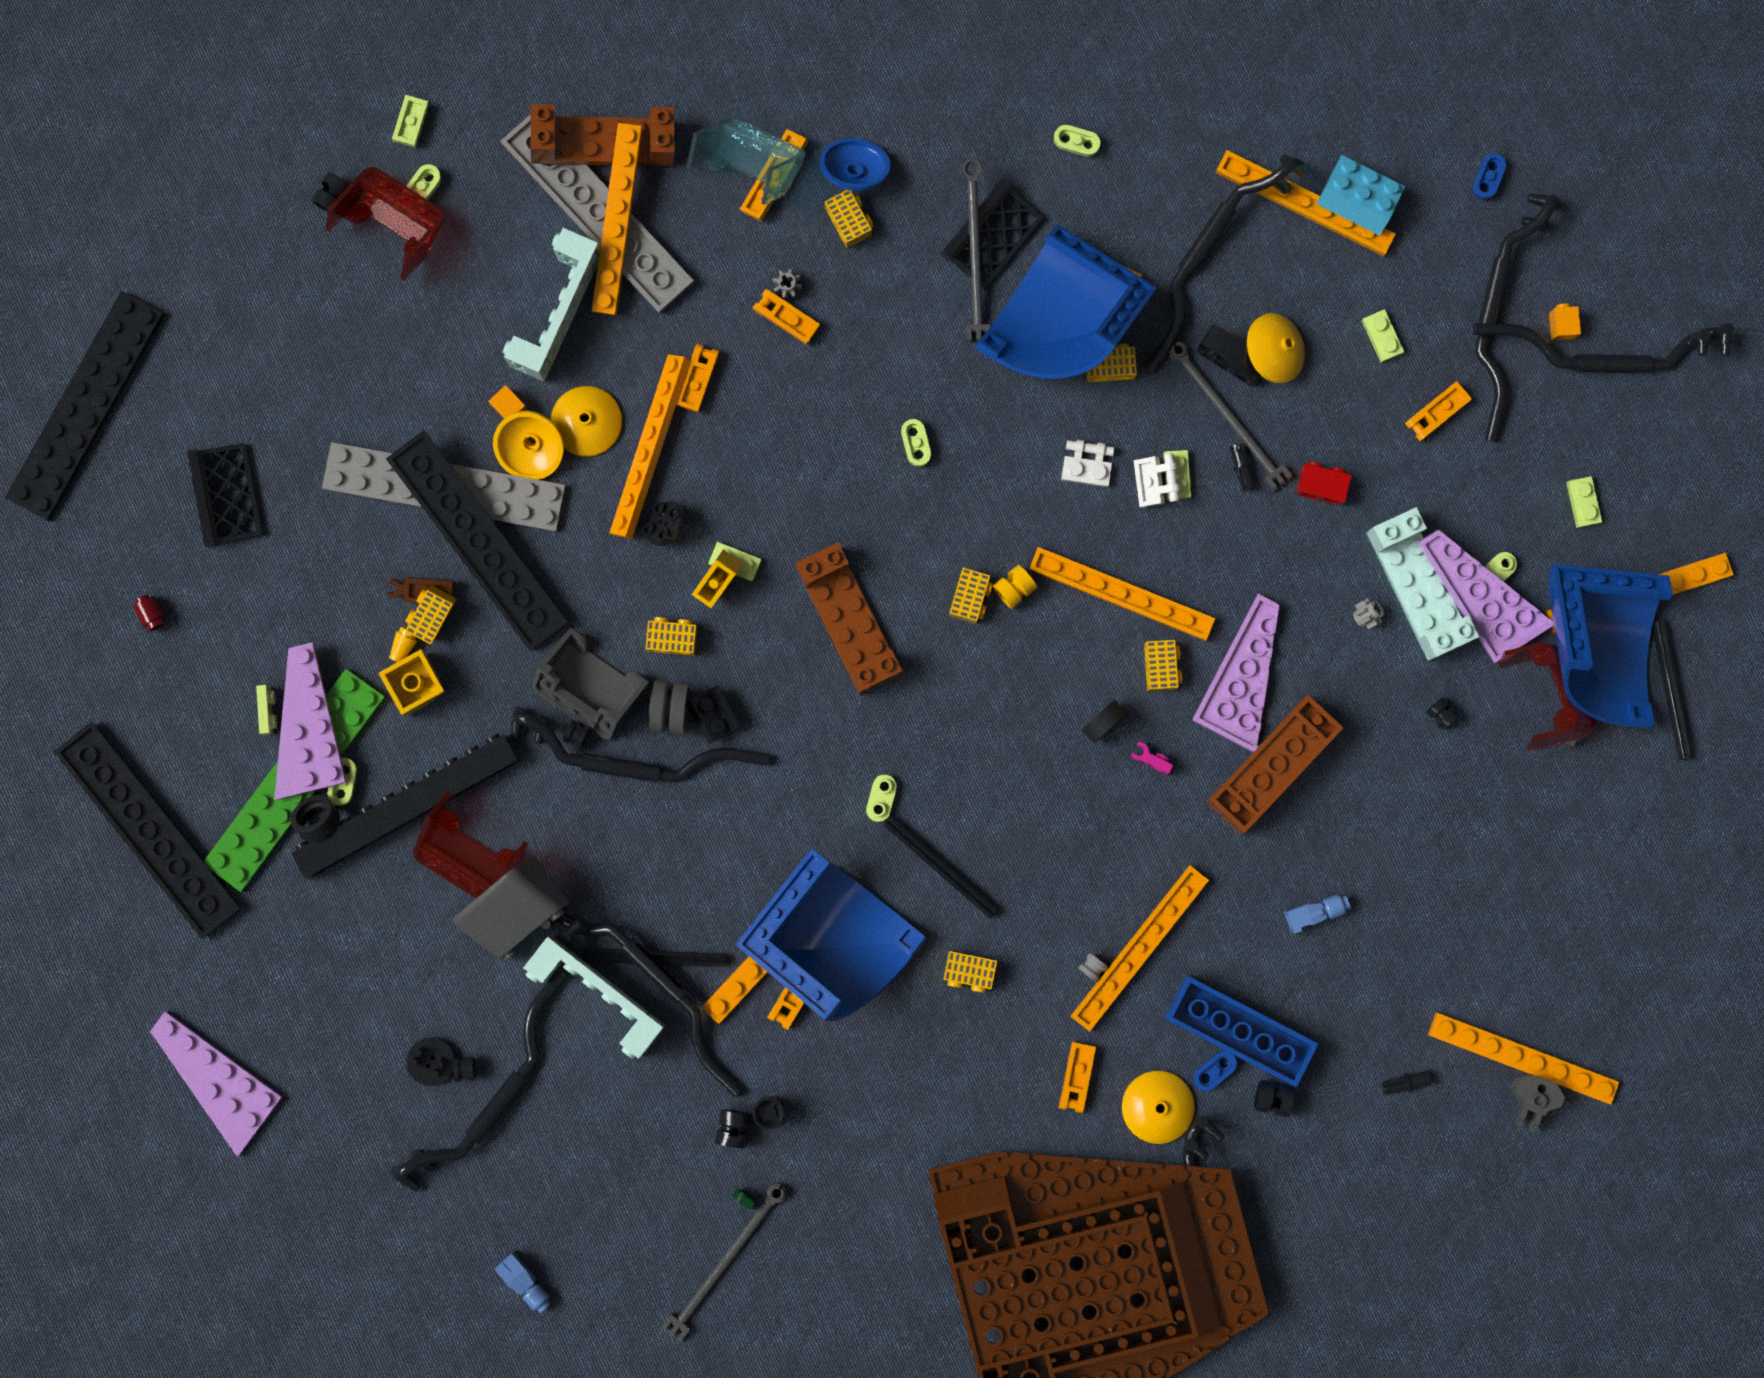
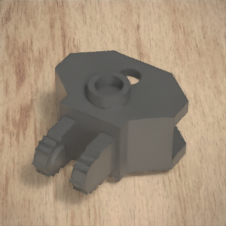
M1529 1074L1513 1079L1510 1089L1518 1100L1517 1106L1520 1107L1515 1120V1126L1521 1128L1528 1111H1531L1534 1114L1529 1130L1533 1133L1537 1132L1542 1116H1546L1548 1111L1560 1108L1563 1105L1565 1096L1558 1085Z

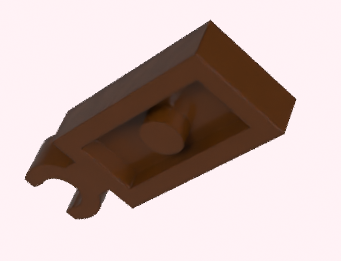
M406 576L405 583L396 578L388 581V584H393L397 587V591H390L387 593V596L396 598L399 595H404V602L418 603L416 600L423 589L427 591L431 585L451 596L454 595V580Z

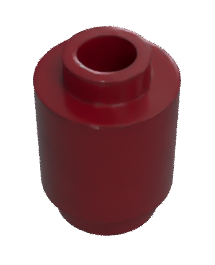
M143 595L135 600L136 604L133 606V609L143 628H147L148 632L155 631L166 624L164 620L165 615L154 596Z

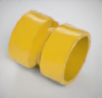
M1017 565L1008 572L1007 579L1001 578L992 586L997 595L1010 609H1013L1022 602L1023 595L1029 596L1038 588L1031 576L1020 565Z

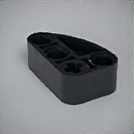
M1211 325L1197 348L1198 354L1247 385L1254 387L1261 375L1254 368L1250 360L1247 345L1221 327Z

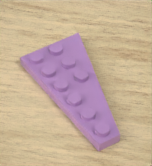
M1440 530L1432 532L1417 542L1463 616L1469 615L1479 635L1480 643L1494 663L1554 626L1551 619L1547 618L1536 607L1522 598L1516 591L1461 549L1460 546Z
M1257 594L1192 719L1195 723L1252 753L1258 747V736L1261 728V717L1279 611V604L1260 594Z
M312 642L288 649L274 800L347 783L314 643Z
M165 1011L151 1029V1034L233 1152L239 1157L283 1096L176 1017Z

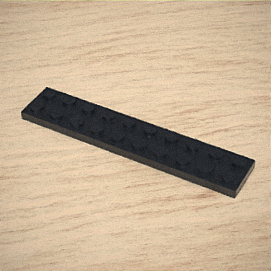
M122 291L119 293L5 496L7 500L50 521L165 315L163 312Z
M425 430L386 458L529 651L569 623Z
M91 721L53 751L201 939L206 938L242 909L94 722Z

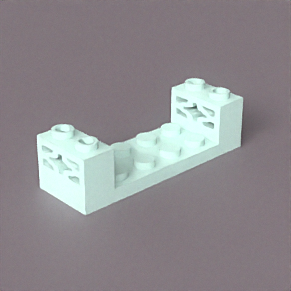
M562 228L560 234L557 233L555 235L552 246L558 261L572 267L568 276L570 282L567 288L563 287L558 299L561 302L558 308L553 309L549 317L551 324L548 330H544L539 339L541 346L539 347L513 336L511 341L508 340L503 349L504 358L511 368L543 382L546 380L599 262V244L565 228Z
M1416 507L1374 526L1366 533L1429 661L1478 638L1479 635L1469 615L1464 618L1461 617L1454 600L1417 544V542L1423 539L1421 532L1427 528Z
M547 937L523 967L528 971L525 975L536 984L540 982L545 983L548 982L564 962L563 967L572 975L580 974L584 978L582 982L592 990L599 989L603 993L601 997L611 1005L618 1004L623 1009L620 1012L631 1021L635 1018L637 1019V1022L619 1044L623 1046L622 1052L630 1058H641L666 1025L554 937Z

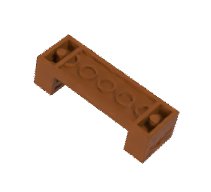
M531 104V164L612 165L618 123L643 127L638 166L673 167L675 153L674 107H650L649 118L555 116V105Z
M839 542L796 562L795 566L858 694L861 695L902 675V669L881 633L849 568V563Z
M1309 695L1298 701L1275 730L1227 781L1220 784L1204 801L1239 835L1245 833L1343 729Z

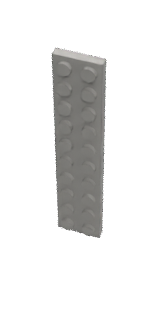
M530 114L500 141L501 144L590 240L597 242L601 248L609 189L587 165L531 164ZM631 214L622 274L660 314L694 283V280Z
M331 442L322 485L323 490L422 508L386 460L392 453ZM451 464L493 521L557 532L565 485Z

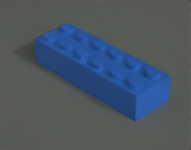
M1184 976L1163 1019L1294 1087L1298 1086L1318 1046V1043L1189 976Z

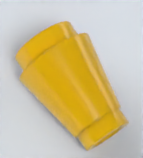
M401 626L400 630H396L389 656L390 659L396 662L406 658L418 642L417 637L405 631L407 627Z

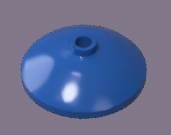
M846 138L832 142L822 151L820 170L829 182L839 188L849 191H865L881 185L887 179L890 172V159L887 153L875 143L864 139Z

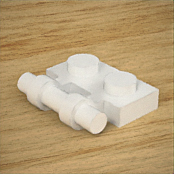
M1079 439L1076 441L1067 440L1066 449L1075 452L1074 457H1064L1061 481L1108 488L1112 463L1103 462V455L1113 456L1114 447L1105 446V443L1099 442L1098 444L1084 443V440ZM1082 452L1096 454L1095 460L1082 459Z
M1173 453L1165 454V464L1161 465L1157 456L1134 460L1140 507L1145 508L1165 504L1164 494L1169 493L1170 502L1179 501L1178 492L1181 490L1180 484H1177L1176 471L1178 467L1177 463L1174 462ZM1166 472L1168 485L1163 486L1161 473Z

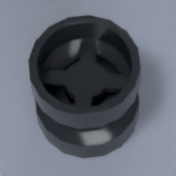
M1445 697L1440 698L1426 711L1430 718L1436 719L1437 725L1441 730L1448 727L1460 715L1456 709L1448 706L1449 702Z

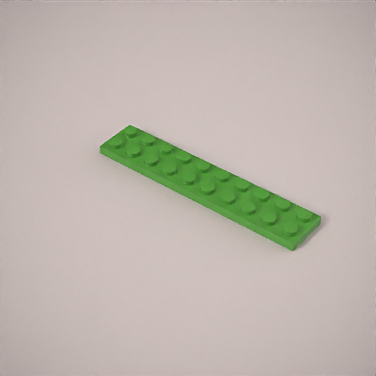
M347 669L344 670L326 695L341 758L386 698ZM278 761L204 860V863L212 872L240 892L244 891L292 826L291 815L296 806L317 792L316 790L274 800Z

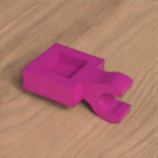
M1137 743V746L1143 749V754L1138 756L1132 753L1131 757L1134 760L1142 761L1165 775L1170 773L1173 765L1168 763L1170 760L1168 757L1157 753L1156 756L1150 754L1145 743Z

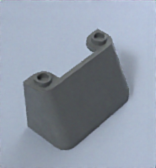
M570 628L538 666L532 687L538 695L584 727H589L590 731L597 736L609 740L645 691L649 682L638 672H628L624 676L587 651L588 643L586 637L582 633Z
M533 857L507 872L456 915L452 921L459 930L496 958L508 960L517 953L515 948L518 946V943L551 918L552 921H555L565 913L562 909L569 902L537 859Z

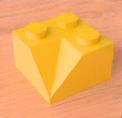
M421 649L379 672L398 710L405 717L427 706L445 692L427 654Z

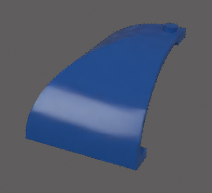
M1057 224L1046 238L1044 247L1023 281L975 347L985 356L1006 368L1028 376L1047 379L1073 377L1085 373L1100 364L1112 352L1157 289L1148 281Z
M1553 564L1549 574L1548 590L1563 685L1568 699L1578 710L1594 719L1615 725L1651 729L1655 721L1647 689L1648 649L1659 601L1670 600L1673 595L1669 575Z
M811 848L739 939L736 946L824 1020L836 1021L855 1013L880 994L906 967L928 938L866 888Z

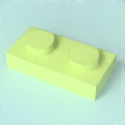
M405 95L393 133V142L416 148L428 111V101Z
M1385 309L1362 319V323L1381 363L1404 353Z
M1188 450L1165 451L1163 459L1165 454L1173 453L1174 462L1177 463L1176 478L1181 490L1178 492L1179 499H1190ZM1164 472V473H1165V485H1168L1166 472ZM1169 493L1166 494V500H1170Z
M1592 476L1566 482L1576 528L1602 523Z
M717 542L708 564L712 566L724 549L743 562L735 576L753 582L762 560Z
M259 685L256 686L259 734L274 735V729L277 728L276 714H273L272 705L276 703L275 692L271 690L270 686Z

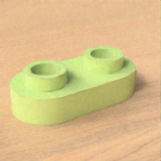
M1062 125L1056 129L1054 134V143L1059 149L1081 156H1094L1100 147V139L1097 134L1074 126ZM1068 136L1070 140L1063 142L1061 137ZM1089 142L1092 147L1087 149L1084 147V143Z
M430 164L423 165L418 169L403 190L402 196L407 206L419 209L426 204L441 183L439 170ZM429 175L434 176L431 182L426 181V177ZM419 194L420 198L418 200H412L413 195Z
M907 420L901 429L908 461L913 466L922 467L929 462L931 457L925 427L919 420ZM910 429H916L918 433L916 436H910L908 432ZM920 451L923 453V458L917 459L914 454Z
M1501 552L1494 556L1484 567L1504 582L1515 571L1517 561L1511 553ZM1502 560L1508 561L1509 566L1507 568L1502 566Z
M341 758L343 767H349V773L345 775L347 783L328 787L327 795L334 805H347L353 798L358 769L356 763L348 758ZM343 789L345 796L340 799L337 793Z
M880 775L873 782L866 808L867 815L872 821L882 822L890 814L896 792V782L889 775ZM882 782H887L889 784V789L887 791H882L880 789V784ZM875 806H882L883 812L876 814L874 812Z

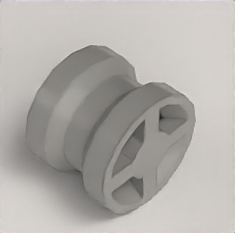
M1089 953L1086 956V962L1080 964L1078 969L1097 983L1100 979L1099 975L1101 972L1106 971L1108 966Z

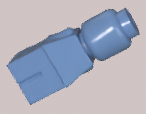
M1337 894L1325 898L1322 903L1302 904L1301 906L1284 911V915L1290 932L1295 934L1302 931L1301 927L1315 925L1327 919V917L1334 919L1345 915L1346 910L1351 909L1346 895L1341 897Z
M515 1251L494 1269L508 1287L517 1294H524L523 1300L532 1310H538L541 1313L551 1304L548 1300V1293L540 1284H534L536 1282L535 1276Z

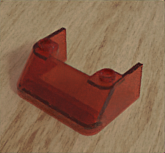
M369 167L364 169L328 207L326 231L331 232L343 218L354 224H361L370 216L408 240L403 248L404 260L401 272V279L405 281L426 258L443 225L444 212L382 170Z
M1539 642L1504 651L1498 663L1499 668L1531 660L1538 666H1549L1563 709L1558 710L1553 717L1555 730L1533 735L1527 746L1528 752L1588 737L1592 734L1596 727V720L1578 710L1565 693L1557 645Z
M447 792L427 815L413 849V856L420 864L476 899L507 872L520 864L528 843L524 841L516 852L503 848L496 855L457 830L459 826L457 815L453 811L446 809L451 796Z

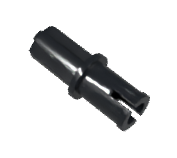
M1240 443L1239 446L1238 444L1230 446L1229 450L1231 451L1235 466L1233 471L1237 473L1241 490L1250 491L1255 488V484L1250 470L1252 464L1248 462L1244 443Z
M1427 1070L1411 1075L1404 1073L1402 1077L1383 1081L1381 1086L1385 1095L1403 1091L1409 1093L1411 1089L1431 1086V1078Z

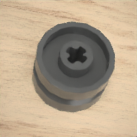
M655 680L649 706L650 732L663 733L669 719L670 733L684 736L688 716V705L686 702L689 701L690 685L688 683L677 682L673 687L672 697H670L668 681Z

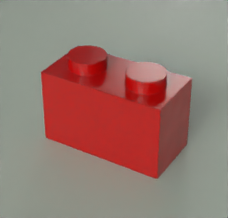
M1317 462L1304 464L1300 470L1295 495L1340 506L1345 503L1351 474L1345 473L1346 470L1342 468L1332 467L1331 470L1322 468L1323 465Z

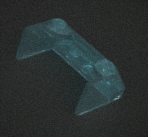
M726 118L694 132L686 167L692 169L698 165L705 164L709 169L719 171L729 166L763 182L762 190L764 193L761 203L766 205L786 194L804 162L805 151L741 120Z

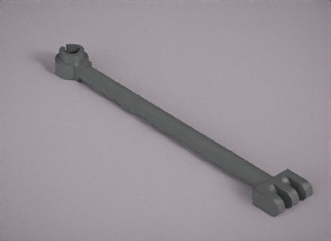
M969 159L962 167V172L968 181L973 325H966L967 342H972V332H976L977 342L981 339V332L986 333L989 330L990 324L983 325L977 191V177L981 173V164L973 159L972 165L976 167V172L970 174L967 171V167L970 165Z
M1175 342L1168 352L1169 358L1183 365L1265 468L1269 475L1263 480L1275 492L1278 487L1273 480H1276L1282 486L1285 484V481L1281 474L1287 480L1293 478L1292 474L1284 464L1278 468L1274 466L1189 359L1187 346L1182 342ZM1180 347L1183 351L1182 354H1176L1174 348Z
M773 1183L769 1186L766 1200L680 1315L676 1317L671 1313L661 1326L663 1330H666L670 1323H672L674 1327L669 1332L671 1336L680 1329L682 1332L676 1339L679 1342L683 1340L691 1329L685 1324L774 1204L780 1203L785 1199L787 1193L785 1186L780 1190V1197L775 1198L772 1195V1191L779 1189L781 1183Z

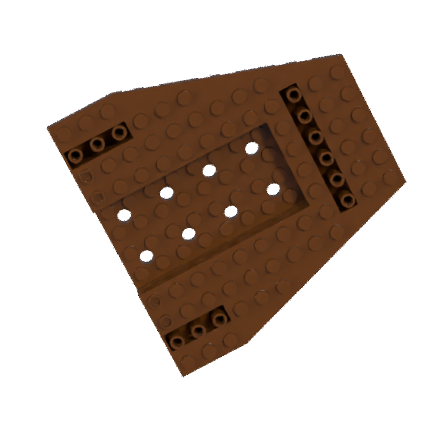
M996 1151L928 1169L938 1222L979 1378H1169L1269 1314L1230 1168ZM1122 1244H1127L1132 1249L1131 1255L1127 1258H1123L1117 1253L1118 1247ZM1075 1256L1081 1257L1084 1261L1083 1267L1079 1270L1073 1269L1069 1264L1071 1258ZM1027 1268L1033 1269L1036 1273V1278L1031 1282H1027L1022 1278V1272ZM982 1280L988 1284L986 1293L979 1294L975 1291L974 1284L977 1281ZM1134 1293H1140L1144 1296L1145 1300L1142 1305L1134 1306L1130 1302V1298ZM1086 1305H1092L1096 1308L1097 1313L1093 1318H1086L1083 1315L1082 1310ZM1044 1317L1048 1320L1049 1325L1045 1330H1038L1035 1327L1034 1322L1037 1318ZM991 1329L998 1330L1001 1334L1000 1340L990 1342L987 1339V1332Z

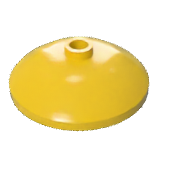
M1276 313L1262 315L1251 324L1247 335V350L1257 372L1273 383L1281 384L1295 379L1300 374L1305 361L1304 342L1296 326L1286 317Z
M581 386L567 391L558 399L551 414V421L557 426L562 435L564 449L571 454L581 457H592L606 452L617 441L622 429V415L617 402L610 394L597 387ZM583 415L589 416V420L587 422L581 421V417Z
M519 411L510 414L498 425L493 437V449L498 462L508 473L514 476L539 480L552 474L561 463L564 454V442L557 426L546 416L533 411ZM529 438H534L536 443H531Z
M1149 1071L1139 1075L1129 1084L1122 1099V1114L1126 1125L1134 1135L1149 1143L1164 1144L1178 1139L1187 1131L1194 1117L1195 1105L1189 1087L1181 1078L1166 1071ZM1158 1104L1164 1105V1111L1161 1113L1156 1111Z

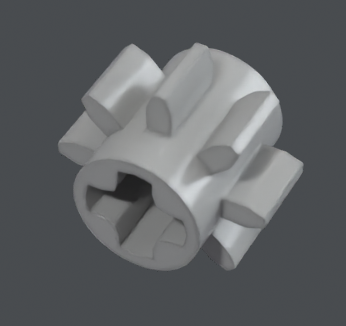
M791 269L788 270V273H783L779 270V278L772 280L775 285H778L774 289V293L780 292L783 300L789 295L795 298V290H801V285L796 284L800 280V276H793ZM783 281L791 282V287L783 286Z
M1367 598L1355 605L1357 610L1354 611L1353 616L1359 626H1366L1367 629H1371L1382 623L1380 617L1384 615V612L1377 601L1371 602Z

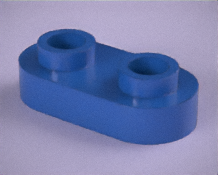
M1492 153L1487 155L1480 165L1472 186L1473 194L1478 199H1490L1499 187L1506 169V161L1500 154ZM1489 164H1493L1496 170H1490ZM1480 186H1486L1487 192H1483L1480 189Z
M1227 1051L1215 1053L1194 1072L1193 1082L1195 1086L1203 1091L1214 1089L1236 1069L1237 1061L1235 1056ZM1222 1058H1225L1228 1062L1226 1067L1219 1065V1061ZM1203 1074H1208L1209 1080L1206 1083L1201 1081Z

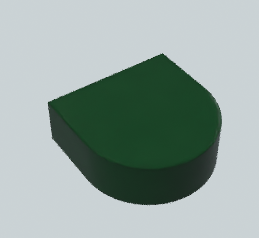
M737 1188L732 1194V1197L749 1211L757 1204V1200L740 1188Z

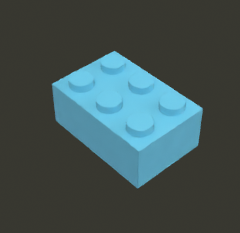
M1341 155L1320 195L1317 205L1380 236L1390 220L1405 186Z

